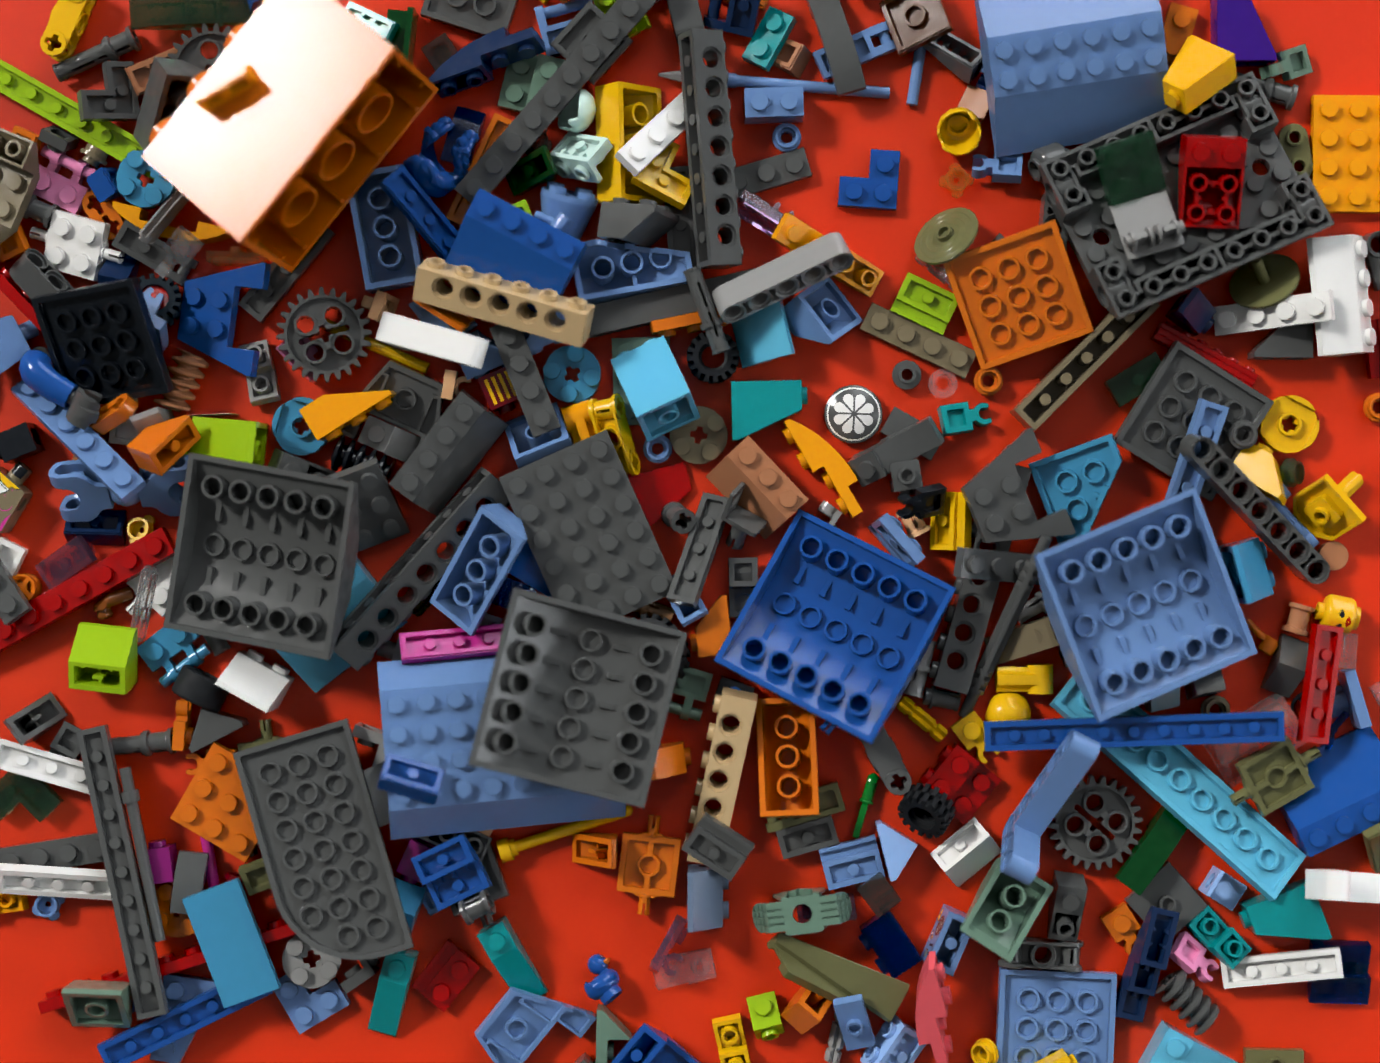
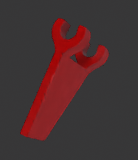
M684 461L628 477L650 527L661 518L662 509L666 504L674 501L679 502L692 490Z

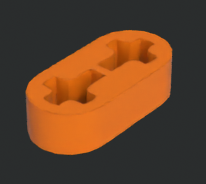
M92 190L87 192L82 199V207L88 217L107 223L106 219L109 218L112 222L120 224L116 227L119 232L125 219L112 207L113 202L110 200L100 203L104 210V213L101 214L99 210L91 209L94 205L92 199L96 198ZM109 232L108 240L113 241L117 234Z
M123 393L101 407L97 422L89 426L99 435H104L128 420L137 410L138 402L127 393Z

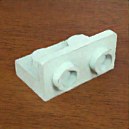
M568 132L550 152L559 176L599 184L603 178L596 166L605 159L613 145L606 137Z

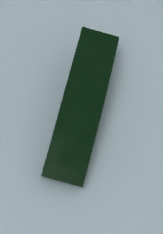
M1163 806L1147 824L1146 828L1148 829L1139 839L1138 845L1132 848L1131 856L1115 875L1118 880L1139 896H1141L1188 829Z

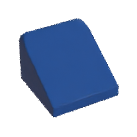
M100 167L86 179L100 203L123 196L117 189V168Z

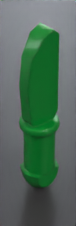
M875 773L868 775L862 797L859 799L862 805L852 836L859 839L868 806L873 805V798L879 779Z

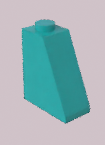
M802 380L731 381L732 441L744 439L748 435L750 436L800 412L802 404H807L808 402L807 387H802Z
M1304 878L1285 885L1273 901H1269L1260 894L1239 902L1242 910L1238 912L1239 919L1244 929L1248 928L1255 935L1329 940L1332 938L1319 900L1305 899Z

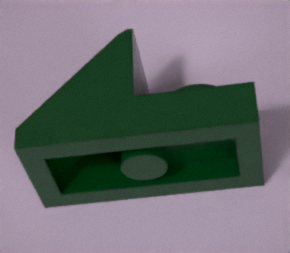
M547 145L541 146L520 159L506 175L514 197L521 196L542 183L556 180L558 171Z

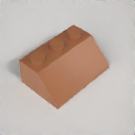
M749 435L705 476L724 497L728 498L741 482L746 483L738 505L767 521L766 526L759 533L764 539H767L809 500Z

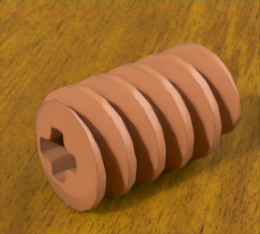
M176 347L182 353V356H172L171 359L178 366H168V371L173 375L171 380L174 389L169 393L162 394L164 399H154V402L177 412L190 411L191 406L185 400H195L196 396L190 389H199L200 385L194 378L203 379L205 375L199 368H208L209 363L195 354Z

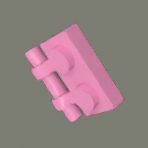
M45 145L41 150V156L49 159V164L47 168L39 164L40 179L33 194L73 214L79 215L83 208L82 199L87 192L91 191L81 184L84 178H87L96 170L89 167L90 164L82 159L77 161L67 156L66 152L57 153ZM61 166L73 171L71 179L58 174Z

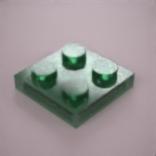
M1145 130L1093 148L1109 206H1115L1167 188L1153 130Z

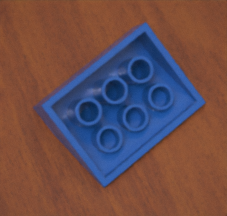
M479 188L464 216L446 263L455 266H470L474 271L483 274H498L502 279L511 282L523 281L528 283L530 287L540 290L551 289L562 296L587 250V246L584 242ZM499 295L503 303L509 304L504 296ZM527 303L531 311L537 312L532 304Z
M1371 726L1363 729L1356 728L1329 741V744L1317 747L1322 757L1307 764L1309 777L1315 787L1279 808L1298 848L1309 857L1380 823V741Z

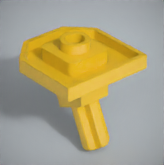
M1352 471L1337 485L1328 474H1325L1296 493L1293 497V515L1315 537L1330 541L1337 539L1363 523L1367 518L1350 499L1363 485L1362 475Z

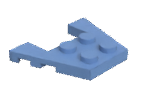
M511 986L474 1033L494 1063H524L556 1022H559L579 1038H582L595 1022L597 1016L592 1011Z

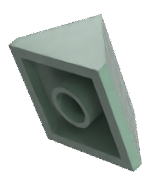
M74 980L62 989L61 994L72 1026L131 1028L133 997L129 982Z

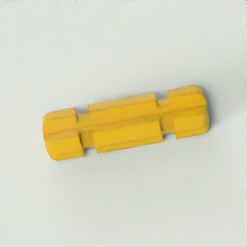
M904 696L898 702L897 709L904 715L908 714V718L926 733L929 732V735L937 742L942 741L948 733L947 729L940 723L936 724L934 718L919 706H915V703L910 698Z

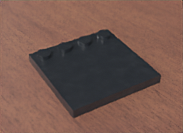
M138 277L39 295L30 299L54 369L78 385V387L102 394L103 396L99 404L109 403L123 393H127L135 399L169 393L174 389Z

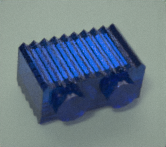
M888 907L859 926L862 934L858 937L867 951L873 948L879 957L874 961L883 974L890 973L893 978H897L922 960L921 955Z

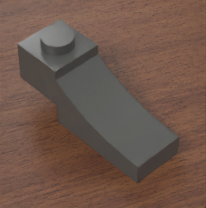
M930 415L855 454L848 464L860 485L864 487L887 476L890 473L891 463L912 460L942 445L945 440Z

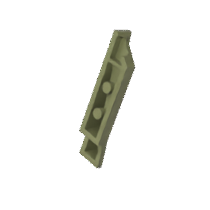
M777 933L767 943L768 948L776 952L781 962L778 968L784 978L832 1002L836 998L862 994L866 1008L888 1023L892 1021L910 987L906 982L783 933Z

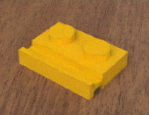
M946 492L944 514L931 517L930 550L957 551V547L971 548L972 515L962 492Z

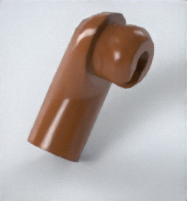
M130 586L111 591L94 604V612L97 613L99 620L112 617L113 612L110 607L134 599Z

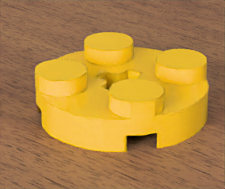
M1296 395L1273 399V405L1258 427L1259 437L1263 439L1269 448L1283 454L1296 453L1309 447L1315 441L1320 427L1313 405L1306 399ZM1292 417V424L1296 427L1294 430L1290 429L1286 432L1283 430L1282 420Z

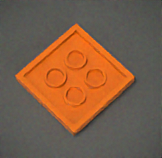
M213 742L170 819L246 863L258 845V841L233 753L235 752L218 742Z

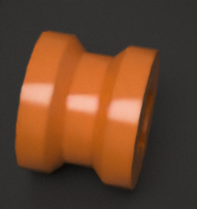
M28 573L13 576V579L28 601L41 594L42 584L37 576Z

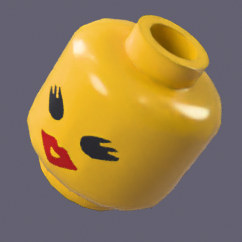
M1329 594L1323 602L1317 603L1314 618L1319 620V624L1344 627L1343 635H1347L1352 629L1356 630L1358 628L1361 618V607H1357L1354 599Z

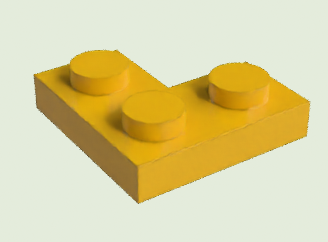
M672 142L636 177L632 176L630 183L682 210L691 194L690 179L670 169L680 147L677 143Z

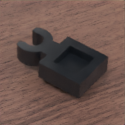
M941 483L915 488V496L911 497L908 494L898 496L897 500L906 506L903 509L896 510V514L903 519H909L913 516L923 519L944 514L947 488Z

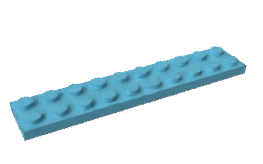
M1073 676L1049 704L1063 718L1095 717ZM1136 706L1115 716L1148 714L1139 706ZM1183 745L1100 748V751L1269 901L1277 898L1306 858V855L1246 801L1235 807L1229 799V795L1235 792Z

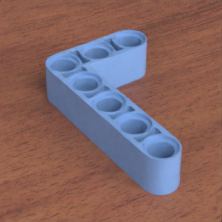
M1071 730L1004 826L1001 845V873L1026 885L1032 883L1040 864L1041 835L1094 763L1100 751L1101 744L1075 730Z

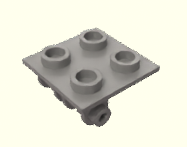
M1166 190L1109 207L1128 261L1185 245L1181 233L1185 232L1184 223L1182 220L1177 221Z

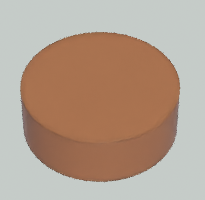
M1326 542L1317 551L1327 561L1332 571L1343 568L1348 562V550L1340 542Z

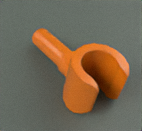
M1249 618L1246 621L1248 628L1262 640L1258 649L1268 656L1273 655L1278 647V642L1262 632Z

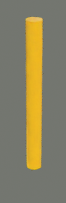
M325 318L327 322L331 324H337L336 322H333ZM342 326L330 331V333L344 332L349 330V328ZM368 336L364 337V340L371 342V347L364 348L424 374L427 373L430 363Z

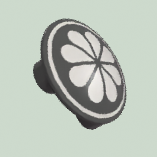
M849 385L838 389L830 396L825 406L824 418L827 428L837 439L851 444L860 443L871 438L879 429L882 422V407L879 399L872 391L862 386Z

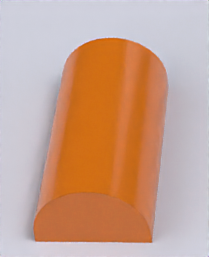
M784 698L757 699L756 723L760 817L797 818L819 816L816 715Z

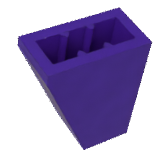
M1210 0L1211 43L1234 53L1236 67H1264L1276 61V52L1251 0Z

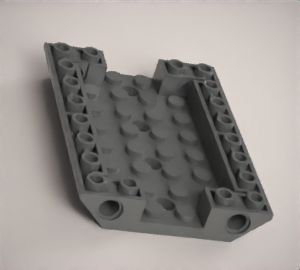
M1253 71L1237 77V79L1187 115L1168 107L1039 164L1045 192L1053 208L1052 210L1100 304L1117 320L1334 225V221L1308 173L1306 172L1298 176L1275 134L1274 129L1279 120ZM1181 134L1241 136L1247 138L1239 229L1185 227V232H1181L1185 245L1128 261L1109 207L1166 190L1178 221V162ZM1255 163L1263 164L1267 169V174H1256L1252 169V165ZM1097 232H1103L1108 236L1109 243L1105 245L1097 244L1093 235Z

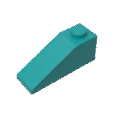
M506 915L494 921V924H489V926L480 929L477 937L491 962L509 987L512 986L541 996L548 992L547 987Z
M406 949L385 956L368 1029L392 1036L397 1035L420 951Z

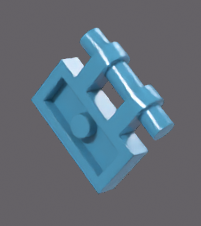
M164 627L138 646V654L152 672L157 671L162 666L165 668L167 673L159 678V682L165 688L175 682L183 665L198 667L212 651L206 643L196 649L193 642L200 637L199 634ZM184 650L187 657L176 665L172 658Z

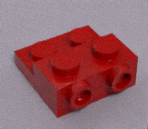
M954 743L952 747L948 744L938 755L937 758L940 760L933 769L931 767L927 768L919 781L923 787L927 783L931 784V789H934L935 786L940 788L938 791L940 794L945 792L948 795L946 800L951 799L953 801L952 807H955L956 810L954 817L965 825L1000 783L1001 779L957 743Z

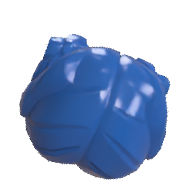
M446 116L432 123L431 128L429 126L425 127L421 152L419 155H413L403 162V166L427 195L435 198L443 197L454 190L467 175L471 149L480 140L478 133L471 129L466 130L461 137H458L456 145L451 150L455 167L454 171H445L437 161L434 142L455 126L451 118Z

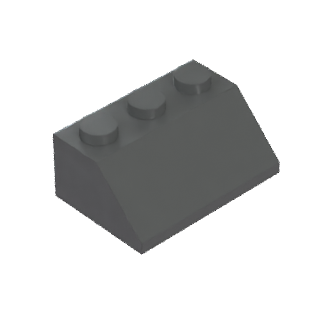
M154 57L133 134L144 151L150 146L149 136L153 128L163 119L173 117L187 99L186 92L192 79L206 70L183 60Z

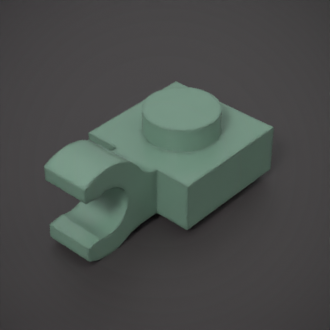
M1306 44L1276 53L1278 62L1258 68L1261 80L1282 74L1283 82L1313 72Z

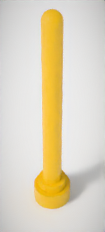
M626 805L625 817H628L633 813V808L630 805ZM625 817L575 821L516 841L514 838L509 840L506 837L497 840L496 844L500 858L505 863L514 860V856L519 855L520 851Z

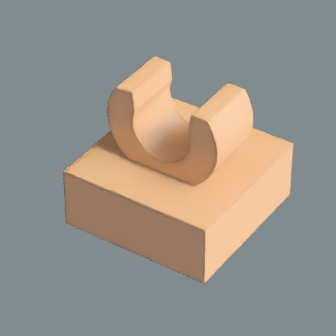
M377 290L374 298L364 295L361 306L370 310L368 318L380 323L383 311L395 314L400 299Z
M445 369L441 399L453 401L455 395L457 396L460 392L459 385L463 382L471 383V379L467 380L466 376L458 378L457 371Z

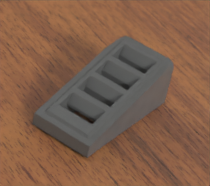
M951 33L923 46L967 84H970L980 73L979 71L983 64L981 50ZM940 40L943 42L942 46L937 44Z

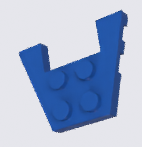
M258 263L185 281L177 339L246 376L256 377L260 351L233 348L241 287L268 290L271 264Z

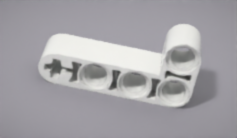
M385 311L382 313L375 340L406 351L411 350L482 370L490 343L489 340Z
M1305 869V899L1380 904V874Z

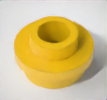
M988 1038L978 1039L971 1048L973 1062L997 1063L999 1053L995 1043Z

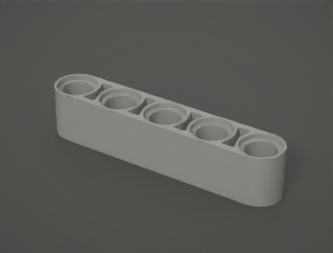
M832 232L718 286L712 292L711 297L722 321L734 323L844 271L853 263V255L843 236L838 232Z

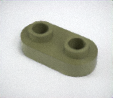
M1288 124L1278 132L1277 137L1293 167L1295 162L1302 164V171H1296L1298 176L1306 172L1310 176L1313 170L1308 133L1299 124ZM1291 133L1297 135V143H1293L1290 140L1289 136Z

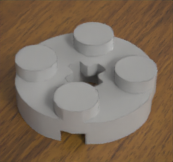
M295 935L286 944L282 955V965L286 975L294 984L307 989H315L325 986L336 976L341 966V958L324 954L309 946ZM313 950L315 955H320V960L316 961V967L310 968L309 963H304L303 958L308 956V951Z

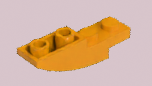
M785 212L771 239L791 252L824 235L792 214ZM851 251L854 260L850 267L831 277L871 298L884 271Z
M791 419L784 421L783 424L786 428L781 431L789 445L795 443L800 453L796 457L804 471L809 468L813 473L823 468L825 473L821 474V477L829 490L834 488L839 498L835 501L843 515L849 513L850 517H854L863 512L849 488V485L858 481V479L841 455L827 441L804 425Z

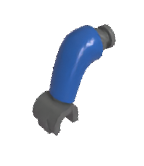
M37 346L24 353L20 359L19 371L22 381L30 389L63 408L69 406L66 418L72 425L85 430L89 425L97 422L100 415L99 403L103 396L102 394L89 389H82L53 368L47 348Z

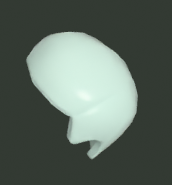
M581 89L563 109L561 115H558L559 129L579 133L585 131L592 124L596 114L595 98L586 89Z

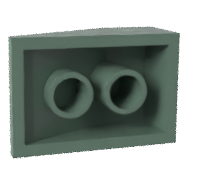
M1001 857L995 859L983 879L959 931L1006 962L1011 963L1054 887L1035 876L1030 885H1026L1001 873Z

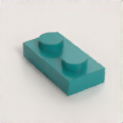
M769 6L742 55L744 61L769 72L797 22L795 17Z

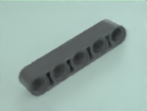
M28 248L9 269L11 278L30 299L39 295L75 289L51 262L36 249Z

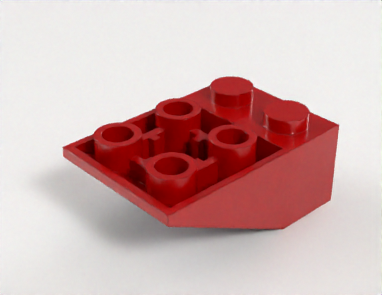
M1181 134L1178 162V221L1182 220L1185 227L1239 229L1247 138L1241 136Z

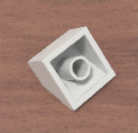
M249 649L248 652L245 650L238 651L219 676L215 685L268 713L279 708L295 678L288 675L290 670L278 663H274L272 666L263 661L264 655Z

